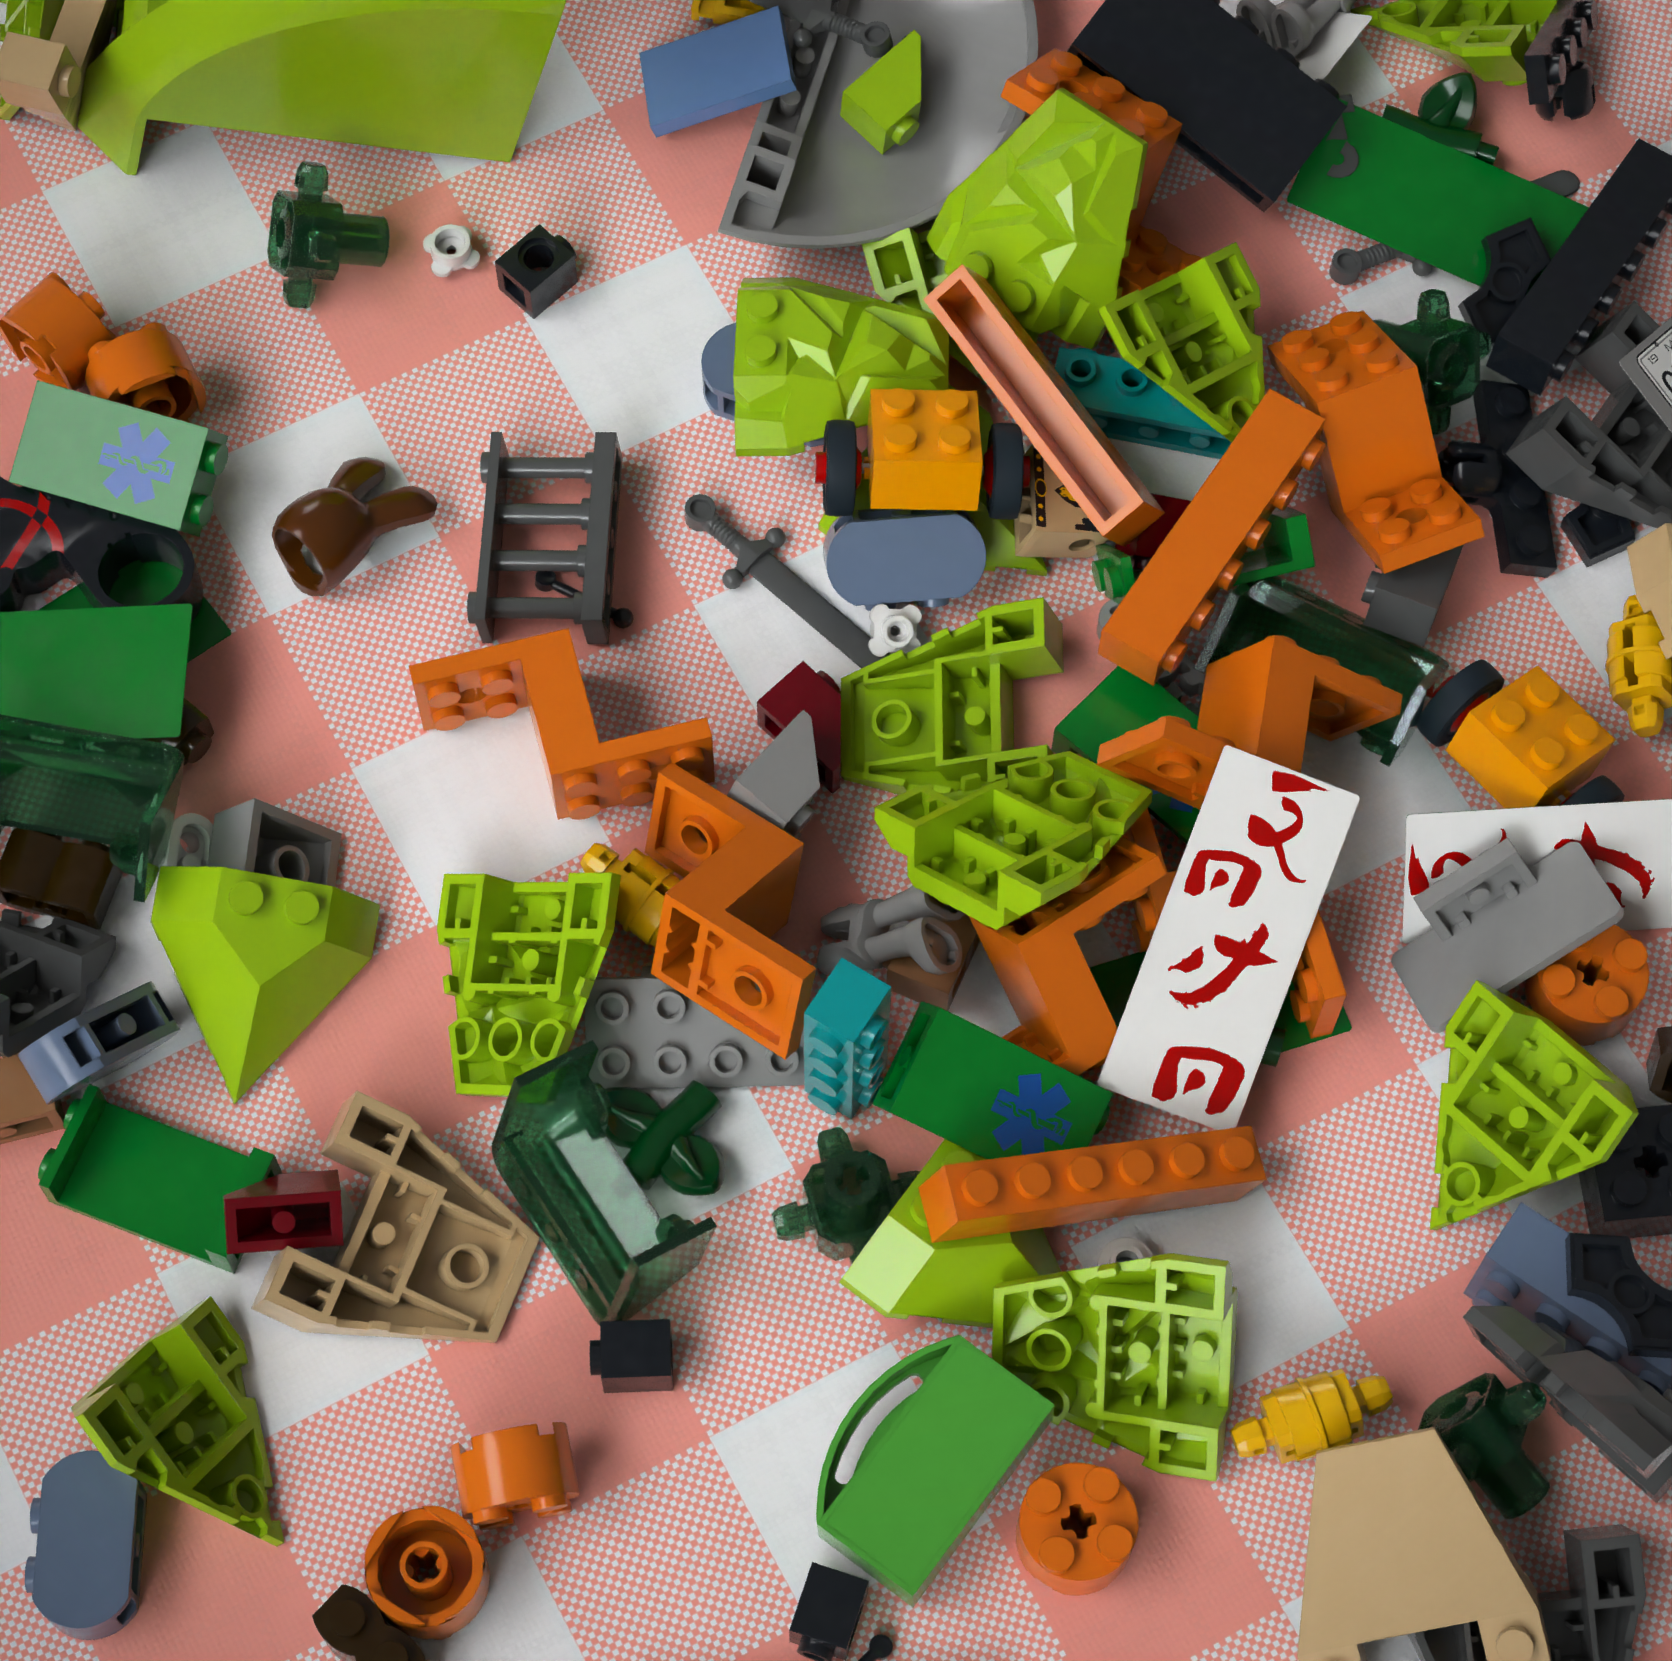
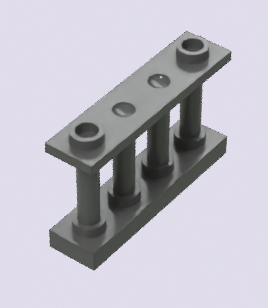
M491 432L490 452H482L480 460L481 481L487 484L477 592H469L467 599L468 621L470 624H476L482 643H493L495 618L573 619L574 624H582L587 644H609L623 461L616 432H595L594 452H586L585 457H509L502 432ZM508 478L585 479L586 484H591L590 498H583L581 504L506 503ZM504 524L581 525L582 530H587L586 545H579L577 550H501ZM499 571L577 572L579 577H584L583 592H575L573 598L497 597Z

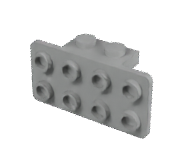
M1506 838L1413 897L1433 929L1395 952L1391 958V963L1427 1026L1432 1032L1441 1033L1446 1030V1025L1476 980L1482 981L1504 994L1618 923L1623 918L1624 910L1580 843H1567L1533 866L1528 867L1509 838Z
M642 966L641 976L596 977L585 1005L586 1079L590 1087L594 1089L613 1087L637 1089L686 1088L693 1080L703 1084L705 1087L804 1085V1027L799 1048L785 1060L651 974L652 966ZM755 983V989L761 992L760 988Z

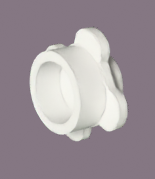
M453 224L443 225L425 237L423 248L431 254L433 260L431 269L436 276L447 277L452 271H457L461 268L474 269L478 266L480 254L472 248L470 241L472 233L469 228ZM448 250H456L454 254L447 253Z
M878 604L871 609L869 618L872 621L870 625L872 638L868 642V647L872 654L883 657L888 652H897L902 649L904 653H907L921 646L916 635L917 624L921 621L922 615L916 606L908 604L902 609L888 608L885 604ZM896 625L900 631L898 635L893 636L890 630Z

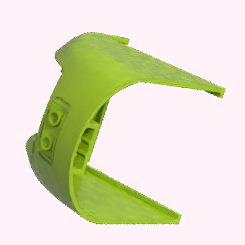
M117 0L112 25L116 27V38H113V41L86 69L77 127L127 175L137 174L147 119L510 162L558 28L566 0Z

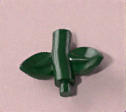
M1462 72L1454 74L1431 86L1422 95L1418 116L1386 104L1383 118L1493 165L1499 146L1480 141L1482 133L1467 130L1475 118L1477 108L1476 85L1471 73Z
M695 1080L691 1081L664 1108L648 1092L637 1088H606L598 1090L591 1096L592 1109L601 1130L617 1146L630 1149L628 1154L619 1163L623 1173L611 1186L612 1190L620 1198L629 1201L640 1187L649 1190L660 1175L668 1186L683 1195L715 1194L720 1189L725 1177L723 1155L716 1144L701 1135H694L722 1107L720 1100L703 1084Z

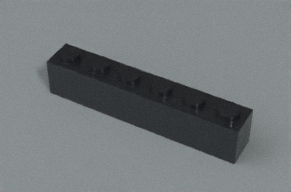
M1640 138L1636 141L1497 335L1486 367L1541 396L1552 379L1559 383L1563 380L1576 356L1571 351L1576 345L1583 349L1586 347L1599 324V321L1595 319L1599 312L1606 315L1609 314L1623 289L1618 284L1622 279L1629 282L1633 280L1646 256L1642 253V250L1645 246L1654 249L1668 226L1669 222L1664 219L1668 213L1672 215V155Z

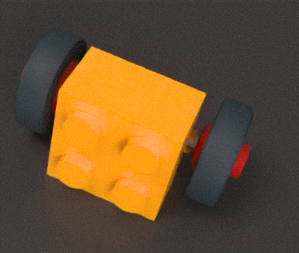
M902 388L870 389L867 429L868 457L863 458V463L862 453L857 447L856 426L854 421L850 420L827 421L824 431L823 452L815 453V484H823V509L825 515L829 516L853 515L856 490L861 485L862 474L863 479H869L870 509L978 511L982 476V486L986 491L989 517L1008 520L1018 518L1023 488H1028L1030 482V457L1024 456L1023 436L1018 424H992L988 436L987 451L982 458L977 391H959L955 389L908 390Z
M1483 659L1475 661L1456 675H1452L1443 681L1434 691L1432 699L1418 718L1416 726L1420 733L1437 747L1449 743L1445 751L1504 808L1623 802L1625 795L1620 788L1604 775L1591 780L1577 792L1570 793V791L1591 777L1616 739L1538 665L1502 689L1504 685L1502 675Z

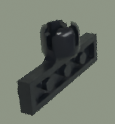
M1558 0L1524 55L1529 105L1535 104L1537 113L1544 120L1553 121L1557 110L1561 109L1562 100L1564 116L1570 117L1571 120L1584 117L1593 109L1596 101L1593 70L1586 62L1579 60V54L1581 49L1586 47L1587 39L1592 30L1597 28L1598 8L1595 0Z
M1481 380L1472 389L1480 443L1456 440L1449 442L1448 447L1438 454L1442 477L1447 482L1454 484L1451 487L1467 504L1481 505L1489 510L1493 521L1501 573L1548 578L1557 569L1545 491L1506 455V452L1527 423L1533 419L1529 391L1519 384Z

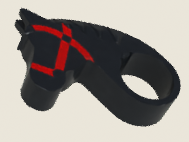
M0 477V612L21 611L24 600L28 595L39 594L65 578L71 579L76 583L93 608L128 606L109 597L110 590L119 577L118 571L129 563L140 560L141 563L150 561L169 563L183 571L177 587L162 600L149 605L191 604V623L196 618L203 602V585L192 551L177 530L28 487H18Z

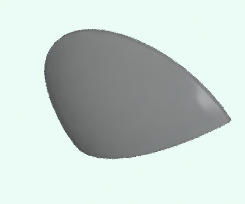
M840 0L835 2L834 11L864 24L874 21L885 23L890 30L893 47L913 30L921 36L922 100L918 118L920 125L914 136L902 146L894 144L883 155L840 116L843 91L882 57H870L864 51L862 44L828 30L813 35L812 42L808 47L799 48L793 42V35L796 30L802 28L803 23L791 19L787 30V37L797 90L762 102L718 232L749 242L778 247L824 249L850 247L881 241L897 231L906 228L914 229L937 218L947 196L1005 142L1022 123L1026 112L1000 96L1006 80L1038 58V29L1034 1Z

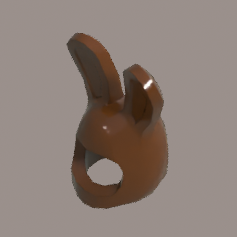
M369 457L351 459L343 462L332 477L327 488L310 491L297 498L277 516L272 531L273 542L294 585L307 595L324 596L339 585L356 568L381 534L432 518L435 515L438 504L435 497L420 487L406 486L381 494L363 503L360 499L385 478V464L379 459ZM303 544L316 558L323 575L314 573L306 564L301 551Z

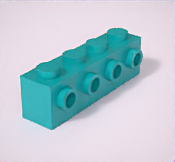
M1059 347L1055 370L1108 438L1215 459H1221L1232 442L1123 359L1100 355L1087 348L1068 349Z
M842 957L804 1012V1091L809 1094L808 1099L823 1112L830 1115H836L837 1112H840L852 1120L861 1105L866 1108L872 1105L884 1080L880 1076L886 1069L888 1060L891 986Z

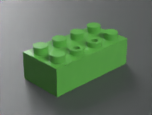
M960 1335L928 1345L905 1357L885 1371L864 1391L839 1425L829 1446L818 1486L816 1509L818 1536L911 1607H914L1053 1420L1055 1405ZM911 1376L920 1377L923 1381L920 1388L898 1404L877 1426L859 1457L852 1478L847 1484L837 1482L835 1475L841 1457L863 1418L894 1387Z

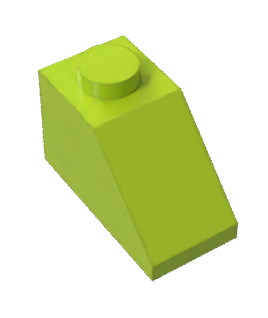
M915 30L910 32L848 86L842 94L840 116L882 155L894 144L902 146L914 136L920 125L918 118L922 100L921 36Z

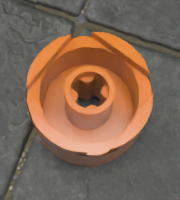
M54 272L49 273L23 296L0 320V333L4 341L20 362L27 357L38 368L33 375L39 381L74 391L80 390L86 384L85 374L90 362L88 359L90 348L100 341H111L117 338L100 321L105 312L97 300L85 291L77 296L71 291L67 283Z
M149 323L140 330L125 333L111 341H100L94 344L88 352L90 362L86 369L85 381L92 396L189 422L188 419L197 408L201 414L206 405L205 389L182 342L174 334L168 332L165 325L161 323Z
M1614 924L1528 978L1525 984L1527 1003L1530 1002L1533 1011L1552 1021L1580 1046L1594 1045L1597 1041L1610 1037L1613 1038L1628 1025L1647 991L1649 967L1646 947L1624 929ZM1583 980H1586V981L1590 982L1591 985H1587V984H1585V983L1582 982V981H1583Z
M552 1422L554 1434L539 1435L538 1425L530 1424L471 1437L473 1449L466 1451L459 1442L453 1444L450 1450L463 1518L473 1519L474 1525H479L480 1530L483 1531L514 1524L513 1513L532 1509L533 1513H537L538 1518L553 1517L571 1512V1499L579 1496L580 1493L566 1423Z
M1066 1463L1049 1469L1029 1485L1021 1504L1016 1525V1546L1022 1564L1035 1579L1037 1578L1045 1585L1051 1587L1052 1590L1064 1595H1088L1104 1589L1122 1572L1136 1542L1138 1513L1135 1502L1126 1486L1109 1468L1088 1463ZM1068 1520H1078L1080 1526H1088L1084 1539H1077L1073 1530H1065Z
M422 1506L423 1508L406 1512L401 1511L386 1519L377 1528L368 1543L364 1567L367 1588L383 1618L392 1627L403 1631L411 1637L444 1640L469 1624L481 1610L486 1600L490 1583V1568L474 1529L457 1513L439 1506ZM436 1563L435 1565L439 1572L438 1576L435 1579L426 1578L421 1583L415 1571L420 1566L424 1569H430Z

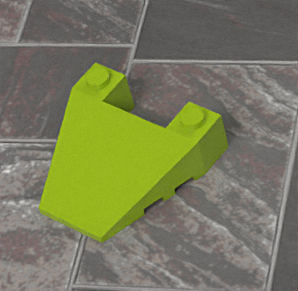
M1044 597L990 606L976 613L978 619L951 632L948 628L940 630L931 635L932 641L910 652L904 653L901 649L841 678L842 778L898 795L912 788L931 784L934 787V791L944 794L961 790V776L978 773L981 776L982 785L1007 779L1008 765L1053 755L1054 753L1048 745L1014 749L1013 680L1064 672L1063 626Z

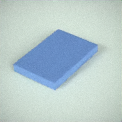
M779 6L639 53L649 122L656 138L797 90L785 20Z

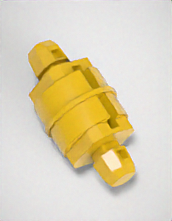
M1635 594L1629 596L1624 604L1623 621L1612 623L1609 627L1605 670L1608 674L1609 692L1612 695V700L1628 713L1629 725L1639 737L1646 738L1659 734L1664 723V709L1672 707V658L1666 660L1658 642L1664 640V636L1652 611L1644 613Z
M594 843L584 854L580 862L585 873L612 872L621 875L615 920L623 925L622 929L626 932L631 931L647 945L651 944L655 947L665 893L677 884L680 879L674 875L672 869L664 868L652 857L646 856L637 848L633 849L621 861L618 859L620 854L604 844Z
M1342 1368L1330 1373L1323 1371L1306 1378L1297 1377L1294 1379V1382L1271 1389V1393L1259 1397L1262 1418L1257 1420L1255 1416L1236 1423L1230 1430L1231 1438L1240 1457L1249 1458L1267 1453V1447L1273 1446L1281 1464L1293 1460L1300 1462L1316 1456L1317 1450L1352 1444L1353 1439L1364 1436L1362 1414L1366 1413L1368 1417L1387 1410L1393 1403V1396L1384 1376L1373 1375L1357 1379L1356 1386L1353 1387L1350 1386Z

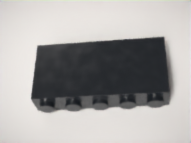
M1105 0L1067 52L1076 55L1084 66L1101 76H1108L1120 81L1124 85L1125 90L1144 101L1156 103L1166 109L1169 116L1183 123L1175 143L1261 211L1265 212L1277 200L1347 108L1339 100L1340 95L1338 91L1322 79H1315L1314 81L1299 69V61L1290 52L1280 47L1272 48L1259 37L1260 32L1252 22L1242 16L1234 18L1219 6L1220 0Z

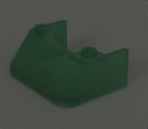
M1273 576L1253 582H1243L1229 592L1194 669L1204 674L1208 664L1226 657L1234 651L1242 650L1258 643L1268 636L1281 635L1295 640L1297 646L1314 654L1329 656L1338 660L1340 666L1357 674L1375 677L1382 682L1383 686L1403 694L1400 715L1356 732L1362 737L1360 744L1367 750L1381 755L1380 762L1390 767L1407 746L1417 728L1416 725L1422 711L1432 699L1434 691L1441 684L1449 668V663L1439 655L1417 644L1363 625L1365 618L1286 579Z
M0 714V834L4 827L8 826L109 844L110 861L124 873L135 876L133 901L145 903L159 874L160 866H163L183 779L184 754L176 747L168 744Z
M591 1040L514 1078L492 1142V1155L501 1177L587 1310L600 1326V1321L629 1320L698 1266L717 1225L711 1217L696 1225L688 1219L683 1220L676 1214H670L661 1219L605 1134L608 1125V1114L611 1112L612 1106L603 1086L598 1082L593 1083L589 1077L599 1050L594 1041Z

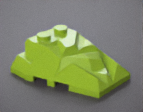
M1064 88L1057 89L1005 142L947 196L926 240L934 254L946 261L944 271L947 276L963 264L986 278L1019 323L1028 330L1039 334L1051 331L1066 342L1093 349L1097 347L1106 330L1098 309L1121 298L1123 288L1118 286L1122 259L1129 255L1131 240L1126 239L1131 210L1136 209L1138 204L1148 142Z
M796 277L743 278L741 288H738L733 372L736 457L791 456L805 452L804 443L824 438L825 425L829 420L854 421L856 428L868 425L870 389H949L950 334L934 313Z
M1066 751L1008 765L1007 779L981 785V776L978 773L961 776V790L940 794L934 791V787L931 784L912 788L876 806L874 809V820L890 847L907 856V876L915 888L938 899L941 903L949 905L978 920L981 924L997 930L1080 885L1152 803V790L1102 768L1071 751Z
M612 872L569 873L568 882H512L488 874H444L437 933L439 945L449 947L452 975L443 976L444 994L455 996L457 1020L448 1026L456 1094L465 1096L550 1099L614 933L621 875Z
M1168 1253L1072 1271L999 1282L993 1291L992 1359L1055 1405L1051 1423L1058 1426L1064 1419L1094 1433L1091 1441L1109 1449L1113 1442L1145 1457L1142 1463L1143 1466L1158 1473L1216 1482L1220 1473L1225 1445L1226 1420L1231 1411L1234 1387L1238 1291L1237 1287H1232L1233 1273L1230 1263L1225 1260Z

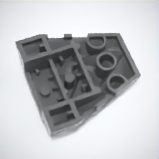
M4 908L0 921V1056L9 1058L17 1054L48 1032L81 1014L86 1005L87 985L99 979L116 949V936L72 920L56 917L52 920V924L45 928L21 925L22 911Z
M1472 1306L1463 1318L1473 1336L1530 1389L1536 1392L1542 1387L1548 1392L1547 1394L1551 1398L1549 1404L1557 1411V1414L1570 1426L1576 1427L1599 1448L1598 1452L1654 1502L1658 1503L1672 1485V1390L1667 1388L1661 1395L1652 1386L1617 1362L1606 1361L1588 1349L1586 1350L1580 1341L1562 1330L1543 1322L1533 1323L1512 1306Z

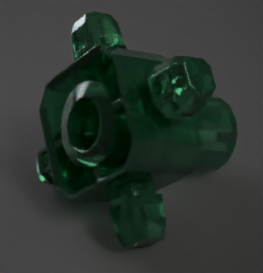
M303 161L297 168L294 182L298 192L278 190L273 199L267 254L269 266L282 276L288 277L283 279V298L285 303L289 307L307 309L314 301L317 284L313 282V279L334 280L339 270V264L382 267L388 255L390 236L388 222L384 216L343 213V206L340 202L327 194H323L324 191H328V171L326 166L317 162Z
M1429 289L1422 292L1417 300V319L1403 325L1383 319L1373 321L1417 365L1432 434L1438 435L1447 431L1450 425L1451 406L1471 398L1480 383V360L1484 359L1491 351V337L1489 333L1477 330L1470 323L1451 318L1449 298L1446 292Z
M841 1127L824 1130L818 1135L817 1149L820 1163L812 1165L803 1180L804 1205L798 1206L796 1201L778 1207L771 1214L777 1239L790 1241L805 1238V1232L812 1230L818 1252L835 1261L849 1257L850 1265H852L920 1171L898 1173L897 1179L891 1181L885 1159L868 1150L862 1152L853 1151L847 1133Z
M1484 1373L1442 1395L1424 1411L1418 1430L1430 1427L1437 1429L1468 1481H1475L1503 1518L1514 1519L1530 1511L1546 1496L1550 1489V1482L1522 1447L1528 1423L1541 1415L1547 1402L1545 1394L1536 1383L1523 1382L1506 1389L1495 1374Z

